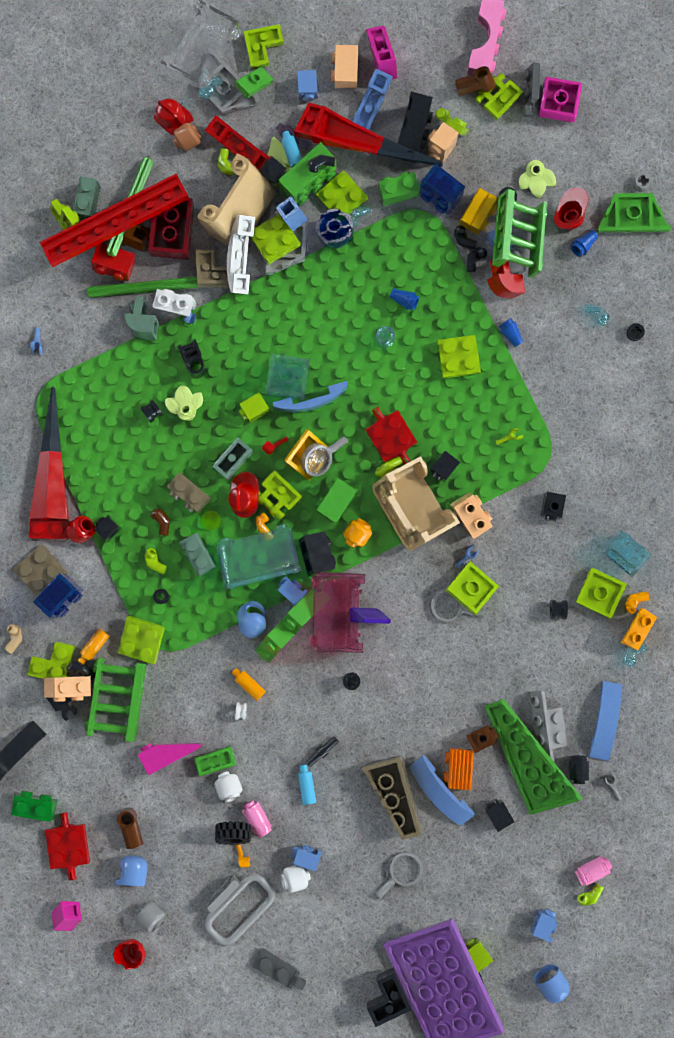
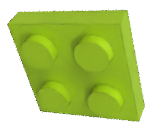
M344 170L316 193V197L340 223L369 198Z
M280 213L254 228V235L249 236L268 265L301 246L300 241Z
M475 335L437 341L443 379L481 373Z
M469 561L445 591L475 616L499 585Z
M590 568L575 603L611 619L627 584L595 568Z
M127 616L118 654L154 665L157 661L165 627Z

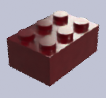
M192 198L152 217L148 248L151 257L189 260L195 206Z

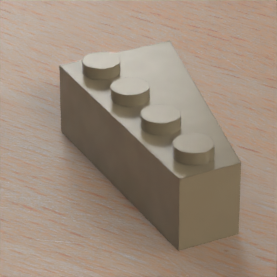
M399 755L364 765L362 770L367 775L371 786L376 791L380 802L389 814L401 839L420 836L423 830L402 756Z

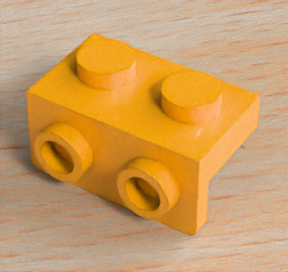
M641 608L620 643L638 651L657 617L646 609Z

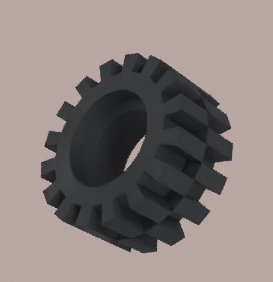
M225 821L216 824V843L224 845L249 843L251 841V824L240 821Z

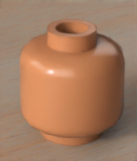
M185 123L174 130L175 138L173 142L178 149L182 148L184 151H190L200 144L202 136L195 124Z

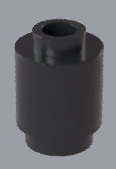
M571 756L569 761V779L573 780L574 784H585V781L589 780V761H587V756Z

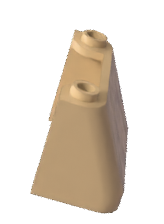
M238 153L231 163V169L239 178L220 208L215 205H207L203 207L197 216V219L208 235L227 246L237 215L255 217L254 228H256L276 195L273 184L247 158Z
M421 456L386 474L372 486L376 499L403 545L409 551L415 550L460 523L454 511L450 509L442 510L426 483L424 477L428 474V466Z

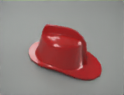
M169 98L158 101L154 119L169 134L174 136L175 129L185 123L194 121L191 113L178 101Z
M573 187L563 194L554 215V223L559 228L572 231L582 225L589 202V196L585 189Z
M242 472L235 476L228 496V502L234 514L242 518L252 516L258 508L259 483L256 476L250 472Z

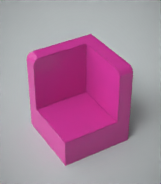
M61 901L52 911L54 931H72L82 920L80 902Z

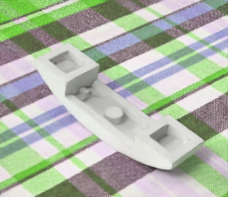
M237 215L232 227L227 252V276L231 293L248 294L250 275H246L249 236L254 235L255 217Z

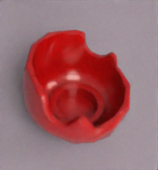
M136 939L122 941L115 947L113 952L115 963L123 965L125 970L138 968L144 963L146 956L142 943Z

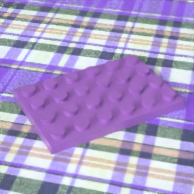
M453 918L388 940L383 944L426 1038H490L503 1034L504 1027Z

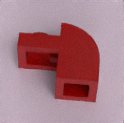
M490 261L492 277L487 279V282L494 294L501 298H515L525 293L523 275L510 274L509 261L500 267L493 266L492 261Z

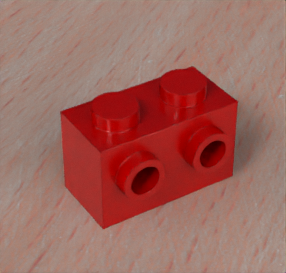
M103 243L97 245L91 260L92 270L99 275L106 274L112 276L118 281H129L136 262L135 254L119 249L117 255L113 257L106 253L108 245Z

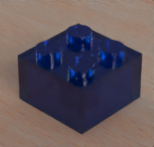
M435 163L421 180L420 197L427 203L432 202L436 210L441 214L446 213L449 215L462 199L466 186Z
M59 573L33 603L49 618H62L68 613V607L71 603L75 604L82 598L83 595L81 593L84 590L67 574Z

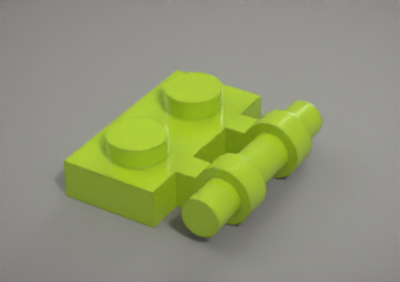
M501 72L496 77L493 76L496 85L491 91L485 93L479 91L478 95L474 98L477 104L486 100L487 103L484 105V109L496 120L523 95V91L511 80L506 84L502 82L505 76ZM495 88L499 91L494 96L490 94Z
M439 108L436 111V117L460 135L465 136L470 130L466 127L467 123L459 117L455 116L453 119L450 116L449 110Z
M274 470L262 483L266 490L264 493L259 490L258 503L260 505L263 504L272 516H276L281 520L285 514L280 509L285 506L290 511L302 496ZM271 494L279 501L276 505L268 499Z

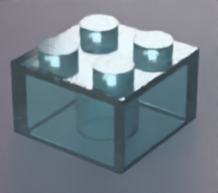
M271 353L266 395L281 398L291 397L295 400L304 401L310 359Z

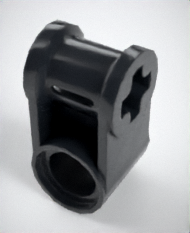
M196 339L189 344L178 345L180 354L191 376L194 378L204 376L206 367ZM200 364V370L193 371V365Z

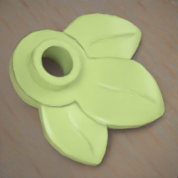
M539 160L529 162L526 166V172L519 178L520 190L529 188L536 198H540L544 194L546 186L553 187L556 185L554 173L546 169ZM534 166L539 168L538 173L533 172Z
M184 385L178 387L175 397L165 399L168 411L177 414L184 421L192 420L196 415V410L203 404L202 393L192 394L190 389Z

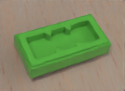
M259 67L238 79L234 86L246 98H249L271 85L274 79L262 67Z
M231 746L194 757L199 777L237 765Z

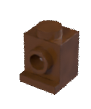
M138 224L126 230L122 246L125 247L127 245L143 252L145 247L149 248L151 229Z
M489 724L466 735L475 753L496 744V738H498L494 727L490 728ZM481 735H485L487 737L486 742L480 741Z

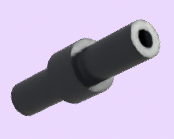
M334 736L323 746L320 745L305 763L311 767L320 758H325L329 754L328 751L339 743L337 738Z

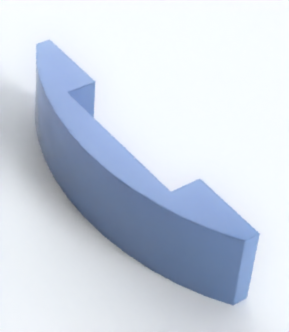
M375 69L368 84V89L352 122L370 130L393 76Z
M345 381L328 386V395L293 404L290 397L273 402L275 410L292 413L315 410L337 399L348 388V384Z
M602 682L595 733L589 753L591 758L609 760L619 719L622 684Z
M424 755L409 766L424 793L452 821L461 826L475 815L463 799L459 801L434 773L436 768Z

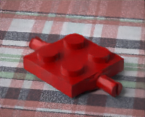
M379 407L373 409L372 412L377 421L365 430L384 462L396 457H400L404 465L407 462H411L406 452L418 442L400 412L397 410L390 415L383 416Z
M68 812L59 813L61 825L57 828L45 830L50 869H67L68 881L77 879L75 867L90 863L85 823L69 824Z

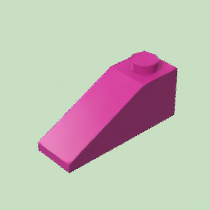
M385 26L366 29L375 69L393 76L392 80L398 79L396 58Z
M150 743L141 748L142 752L138 756L149 776L201 748L202 744L167 743L153 746Z

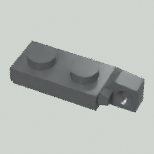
M533 62L524 73V80H526V87L523 93L525 105L522 107L524 117L534 118L537 115L540 64Z
M264 948L253 964L255 969L290 989L294 986L303 990L306 985V981L299 977L300 972L297 968Z

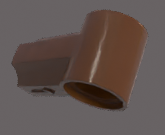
M487 66L479 67L475 70L474 74L455 80L459 96L477 90L484 93L489 92L496 85Z
M130 807L124 808L118 815L117 823L121 827L126 848L133 849L143 845L144 842L137 822L136 811ZM123 814H129L132 817V821L125 822L122 817Z

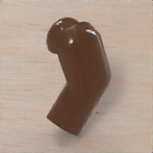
M154 509L151 512V518L160 524L159 535L168 536L170 518L163 510Z

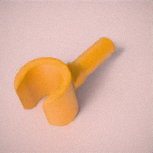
M235 844L239 857V866L242 868L250 867V857H243L241 845Z

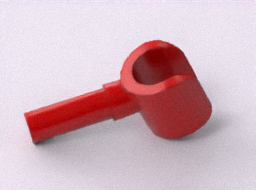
M286 436L274 444L267 441L262 446V450L266 454H272L278 446L289 441Z

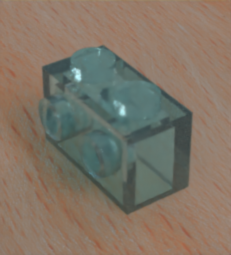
M622 530L602 552L631 577L651 557V554L644 546L639 545L629 534Z

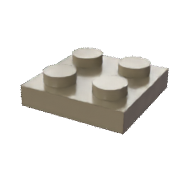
M43 544L13 569L37 598L44 595L68 574Z

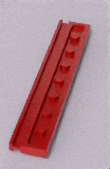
M174 174L39 243L53 268L188 200L189 196L178 175Z

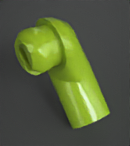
M221 148L217 166L223 174L232 176L234 173L228 161L229 150Z
M396 457L383 463L381 467L376 469V476L382 478L403 464L402 459Z
M154 548L147 549L144 554L147 567L160 574H164L167 566L158 562L157 553Z
M595 883L590 892L578 895V903L582 906L595 904L604 887Z

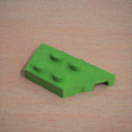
M615 193L600 222L597 233L669 232L671 226L665 221L664 213L657 205L653 193Z

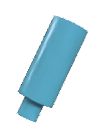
M285 131L282 133L283 139L281 142L292 168L302 157L294 136H290L289 131Z
M307 764L300 765L298 779L302 805L316 803L312 771H308Z

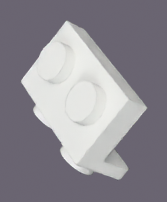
M157 289L153 302V308L187 317L190 316L191 310H194L196 306L195 299L191 295L176 294L168 289Z

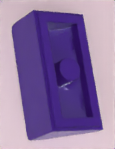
M350 608L351 623H391V619L377 608Z

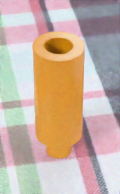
M98 628L80 651L81 656L78 661L82 664H85L87 660L91 661L110 636Z
M235 668L231 673L236 677L234 681L255 701H258L266 692L244 670L241 672Z

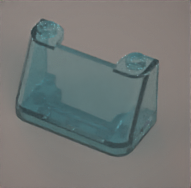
M283 524L275 526L276 530L232 541L230 538L219 540L216 549L225 590H232L239 586L242 587L268 579L287 576L286 574L301 573L302 570L291 527Z

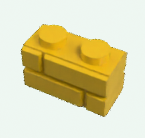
M478 188L461 217L459 225H463L466 229L479 235L480 231L485 232L490 223L487 219L490 215L494 216L497 211L498 205L496 204L498 198Z

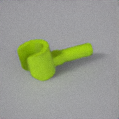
M514 428L510 430L509 435L496 440V444L499 445L511 439L521 440L523 435L515 436L516 431L521 429Z

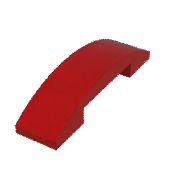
M216 115L205 129L209 135L233 154L237 155L238 153L247 158L258 170L270 158Z

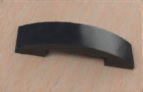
M34 721L28 724L0 751V781L47 735Z

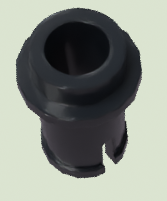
M158 589L154 592L153 598L156 603L165 604L169 601L170 596L166 590ZM162 593L164 594L163 600L160 599Z

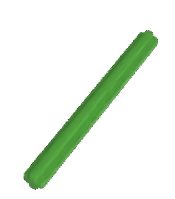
M143 158L128 197L143 190L153 165L151 158ZM126 231L110 238L106 248V253L109 256L115 257L117 255Z
M196 277L92 286L87 288V294L90 298L156 292L157 289L179 290L198 287Z

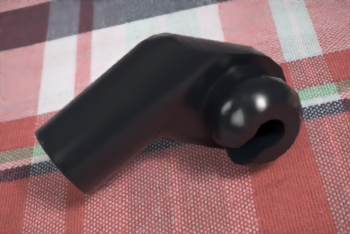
M318 155L309 161L308 170L312 173H317L322 165L334 167L336 157Z
M458 225L454 230V237L460 246L474 250L477 241L468 238L465 233L466 228L463 225Z
M477 247L468 254L467 272H476V262L487 256L485 248Z

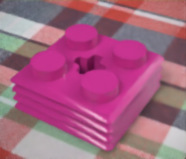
M545 77L538 116L574 123L577 117L582 83Z

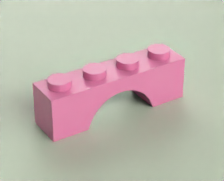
M482 0L477 22L486 29L489 40L484 46L472 50L467 75L474 74L475 70L482 66H487L491 73H494L496 62L493 61V57L498 55L500 44H496L497 38H501L503 26H500L501 20L504 21L507 9L503 8L505 1Z

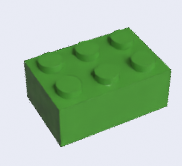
M321 142L278 180L280 193L286 199L291 196L297 205H304L312 192L314 194L322 188V183L326 180H332L336 175V160L334 167L322 165L317 173H312L308 170V163L312 158L318 155L334 157Z

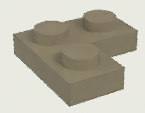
M195 250L197 287H229L227 267H215L214 250Z

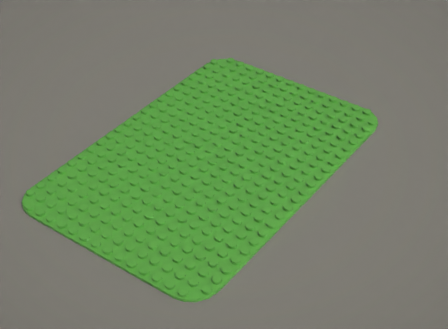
M416 209L394 213L305 256L304 262L250 282L248 294L229 292L192 310L191 312L196 314L194 324L183 321L184 316L181 315L159 326L156 341L142 340L135 337L58 374L44 385L38 395L36 405L39 426L44 434L51 388L54 386L56 390L64 478L82 516L89 517L95 525L100 518L109 515L122 528L109 542L105 541L96 531L92 537L129 615L165 627L159 650L174 652L186 649L238 624L237 611L241 606L250 601L260 603L266 610L287 600L278 591L280 588L278 584L285 576L290 581L295 579L302 586L300 590L303 592L305 589L307 590L402 543L372 490L373 484L381 479L376 476L375 471L385 463L365 430L377 421L372 412L376 407H379L383 416L390 415L397 410L400 412L418 442L409 448L406 454L410 461L421 456L427 464L428 474L424 479L442 510L450 509L454 511L450 504L468 492L477 495L483 504L532 480L546 467L551 458L552 450L549 430L469 272L466 271L467 268L447 229L434 215L427 211ZM396 288L398 290L415 292L419 296V302L415 310H407L390 299L392 290ZM475 335L481 373L443 379L437 341ZM196 339L206 367L204 376L201 378L191 376L180 354L178 345L183 346ZM195 364V365H193L192 370H193V371H198V370H200L201 365H200V364ZM347 381L348 388L345 392L321 408L296 413L282 412L274 409L273 402L291 397L293 404L328 395V386ZM181 385L188 387L192 394L201 392L203 396L202 406L196 410L195 417L190 421L181 420L177 414L170 413L165 405V399L175 397V392ZM260 393L270 412L250 423L248 419L244 420L239 412L242 409L240 403ZM153 399L164 415L156 417L154 422L150 423L140 407L148 405L149 401ZM514 428L521 429L515 433L516 437L523 435L521 440L511 439L499 445L496 444L495 441L509 435L510 430ZM306 429L328 447L343 436L346 437L348 443L332 453L331 466L321 476H312L310 480H307L284 462ZM286 436L289 441L278 446L272 454H266L262 450V446L267 441L274 444ZM238 437L253 450V454L248 459L246 458V462L227 481L212 466ZM447 451L460 464L445 482L442 480L438 482L431 476L432 472L430 469L443 452ZM324 459V461L321 463V465L319 466L318 469H320V468L322 467V465H323L324 462H325V459ZM275 470L302 496L290 511L285 506L280 509L285 514L281 520L276 516H272L269 513L270 511L263 504L260 505L259 503L256 512L252 516L247 518L239 517L234 514L228 502L232 481L236 475L242 472H250L255 475L259 483V490L264 493L266 488L262 486V483ZM179 472L211 498L200 513L195 510L192 513L183 506L186 502L181 498L177 501L169 494L171 490L167 486ZM339 478L356 489L357 494L337 524H334L317 512L318 507L316 504L321 496L325 498L329 491L326 489L332 480L336 481ZM272 494L268 497L274 505L279 502ZM154 509L163 510L170 518L168 536L159 535L160 524L151 518V512ZM261 513H265L269 518L265 525L274 535V538L269 542H266L257 530L255 519ZM360 518L370 524L372 535L365 546L353 548L345 542L347 539L343 533L351 520ZM325 531L326 536L329 537L331 542V554L335 557V569L329 573L308 577L298 540L305 535ZM195 533L199 534L217 567L201 577L197 575L180 544V541ZM154 548L157 553L158 562L167 566L164 574H160L147 567L144 557L147 549ZM156 590H166L170 596L169 601L165 604L156 603L153 598ZM163 593L160 595L161 600L164 599ZM257 607L247 608V613L261 612Z

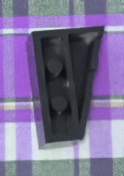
M410 92L409 104L405 112L398 144L423 154L422 140H427L429 130L426 129L427 123H431L434 113L430 111L433 97Z

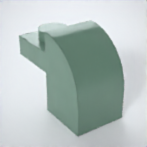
M136 296L135 303L131 306L132 314L125 313L126 323L137 338L156 341L159 322L155 315H146L147 303L145 299Z

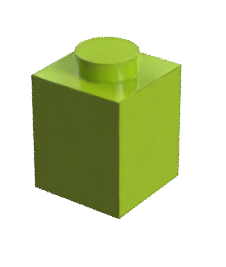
M260 393L240 403L242 409L239 412L243 419H248L250 423L270 412Z
M478 937L475 940L471 938L465 942L478 973L493 962L491 955Z

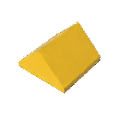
M308 429L300 437L284 462L301 476L310 480L312 476L304 472L301 467V456L304 450L311 444L320 443L324 446L326 445ZM318 448L310 454L307 461L309 471H316L324 461L326 455L323 448Z

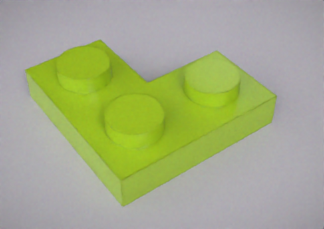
M280 24L243 31L251 70L269 66L266 48L284 45Z
M58 199L50 202V211L63 230L79 222L77 213L74 210L72 211L69 206L60 204Z
M55 642L51 660L32 656L27 675L42 679L68 677L67 666L72 661L75 646Z

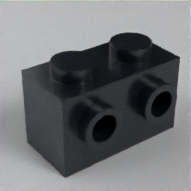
M325 531L305 535L298 540L308 577L329 573L335 569V557L331 554V542L329 537L326 536Z

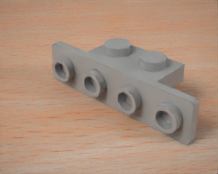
M543 690L530 691L535 739L554 761L553 749L567 746L562 707L547 709L545 692Z

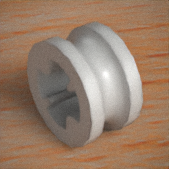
M639 173L634 179V187L639 191H645L650 187L652 178L648 173ZM641 178H643L644 181H647L644 186H642V183L638 182Z

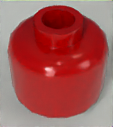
M78 516L67 525V535L75 543H84L94 535L95 525L89 517Z

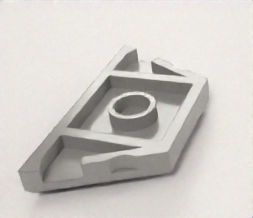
M212 49L209 53L207 64L204 65L203 74L197 83V89L222 115L259 105L261 99L256 94L246 98L234 86L240 77Z
M275 205L270 206V219L279 214ZM306 222L293 231L301 246L270 265L266 262V275L269 276L305 261Z

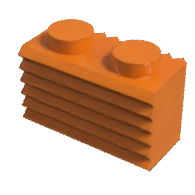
M449 748V752H445V764H448L447 772L444 771L443 783H447V788L471 790L473 749Z

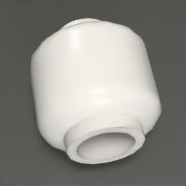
M229 772L218 775L219 779L215 781L214 786L219 799L225 800L226 803L238 799L242 792L238 776L236 774H229Z
M297 865L285 868L283 874L280 875L284 890L287 889L290 893L306 889L308 881L311 880L309 870Z

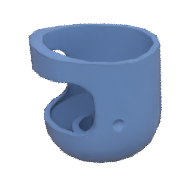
M250 601L241 606L237 611L236 617L239 631L247 638H257L265 631L266 613L260 603ZM257 607L261 610L262 615L247 613V608Z
M137 855L123 857L119 864L122 868L121 878L116 879L115 885L145 886L148 867L146 860Z
M548 964L538 970L533 976L535 984L548 1002L559 1003L569 995L570 985L557 965ZM551 970L557 972L547 982L538 983L539 979Z

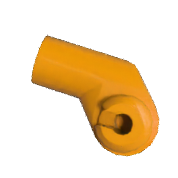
M261 513L255 519L257 530L266 542H269L274 538V535L265 525L269 518L265 513Z

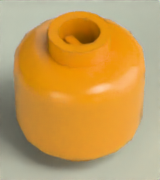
M360 518L351 520L343 533L347 539L345 542L353 548L365 546L372 535L370 524Z

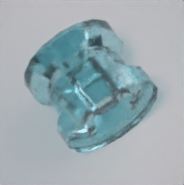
M382 326L377 330L376 342L380 347H390L394 343L395 332L391 327Z

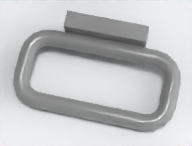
M233 874L206 902L210 913L204 922L205 931L220 945L227 946L233 944L273 903L276 895L275 889L259 874H248L241 881ZM255 881L267 891V898L231 936H221L212 927L213 920L250 882Z

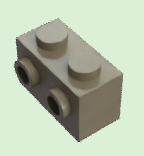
M180 472L167 486L171 490L169 494L177 501L181 498L186 502L183 506L192 513L194 510L200 513L211 500L207 494Z

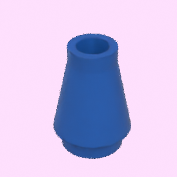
M590 230L575 239L571 245L572 252L578 257L586 255L595 240L598 239L597 233L594 230Z
M394 288L390 294V299L407 310H415L419 302V296L415 292Z
M512 318L499 325L500 332L514 347L524 342L517 323Z

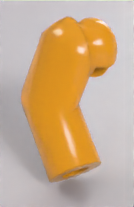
M648 591L629 595L624 604L625 610L629 614H634L637 611L636 608L639 602L649 601Z

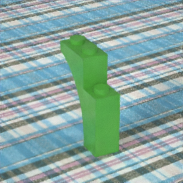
M317 585L287 613L281 622L257 646L255 651L261 659L269 663L329 600V597Z

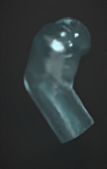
M220 75L202 84L199 90V96L202 99L210 98L214 89L223 84Z
M365 205L354 208L346 219L349 227H357L359 224L357 219L360 216L371 214V207Z
M586 304L585 313L596 315L599 318L598 324L606 326L610 320V315L602 306Z
M642 643L638 651L628 648L623 657L624 664L628 667H634L637 655L648 651L646 644Z

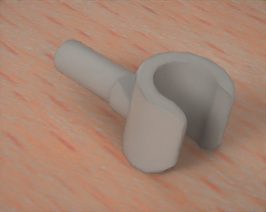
M611 774L614 780L613 783H608L606 777L604 778V783L610 786L617 801H620L621 797L615 785L617 779L615 775Z

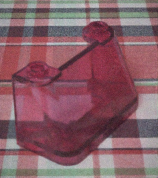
M317 572L312 577L314 608L313 635L310 636V647H313L314 651L363 653V643H359L357 637L361 636V633H358V623L350 622V608H359V594H362V590L358 589L360 584H365V574Z

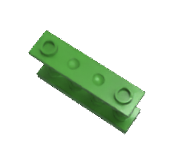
M507 189L498 196L492 265L500 267L507 261L529 267L528 277L532 278L540 273L543 268L542 259L547 202H542L537 207L532 208L515 202V191ZM513 209L533 216L532 225L514 219ZM512 226L530 232L531 242L512 236ZM510 243L530 250L529 259L512 254Z
M98 658L93 667V672L96 673L90 717L85 723L87 736H93L94 730L121 733L123 736H126V741L134 742L137 736L147 664L137 663L133 668L107 665L104 664L105 658ZM103 672L130 675L134 678V685L124 687L102 684ZM100 691L129 695V697H132L131 705L126 707L99 703ZM97 711L126 714L129 717L128 724L120 726L96 722Z

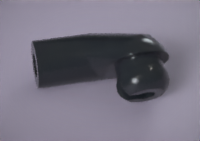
M71 661L70 665L67 666V670L71 674H75L78 671L84 676H90V680H93L96 676L93 669L78 661Z

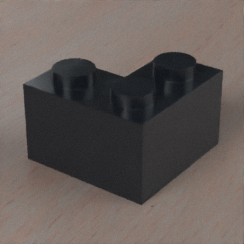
M394 967L376 975L378 986L383 995L367 1002V1010L375 1027L412 1010Z

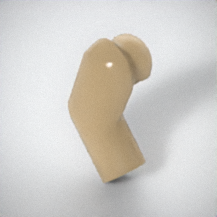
M14 624L7 627L11 640L4 648L11 654L23 639L20 627Z

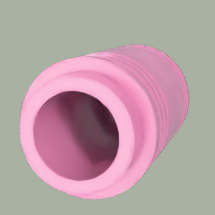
M251 800L243 805L242 813L246 821L251 824V830L254 835L260 838L272 831L270 828L272 825L260 806L259 801L254 802V800Z
M600 856L578 867V870L574 872L581 885L586 884L588 886L611 874L610 869L612 866L607 857L603 859Z

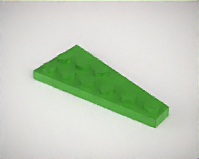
M504 699L484 706L492 726L497 732L499 743L530 815L583 799Z

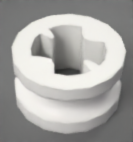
M237 702L235 720L242 718L245 721L247 703L241 705Z

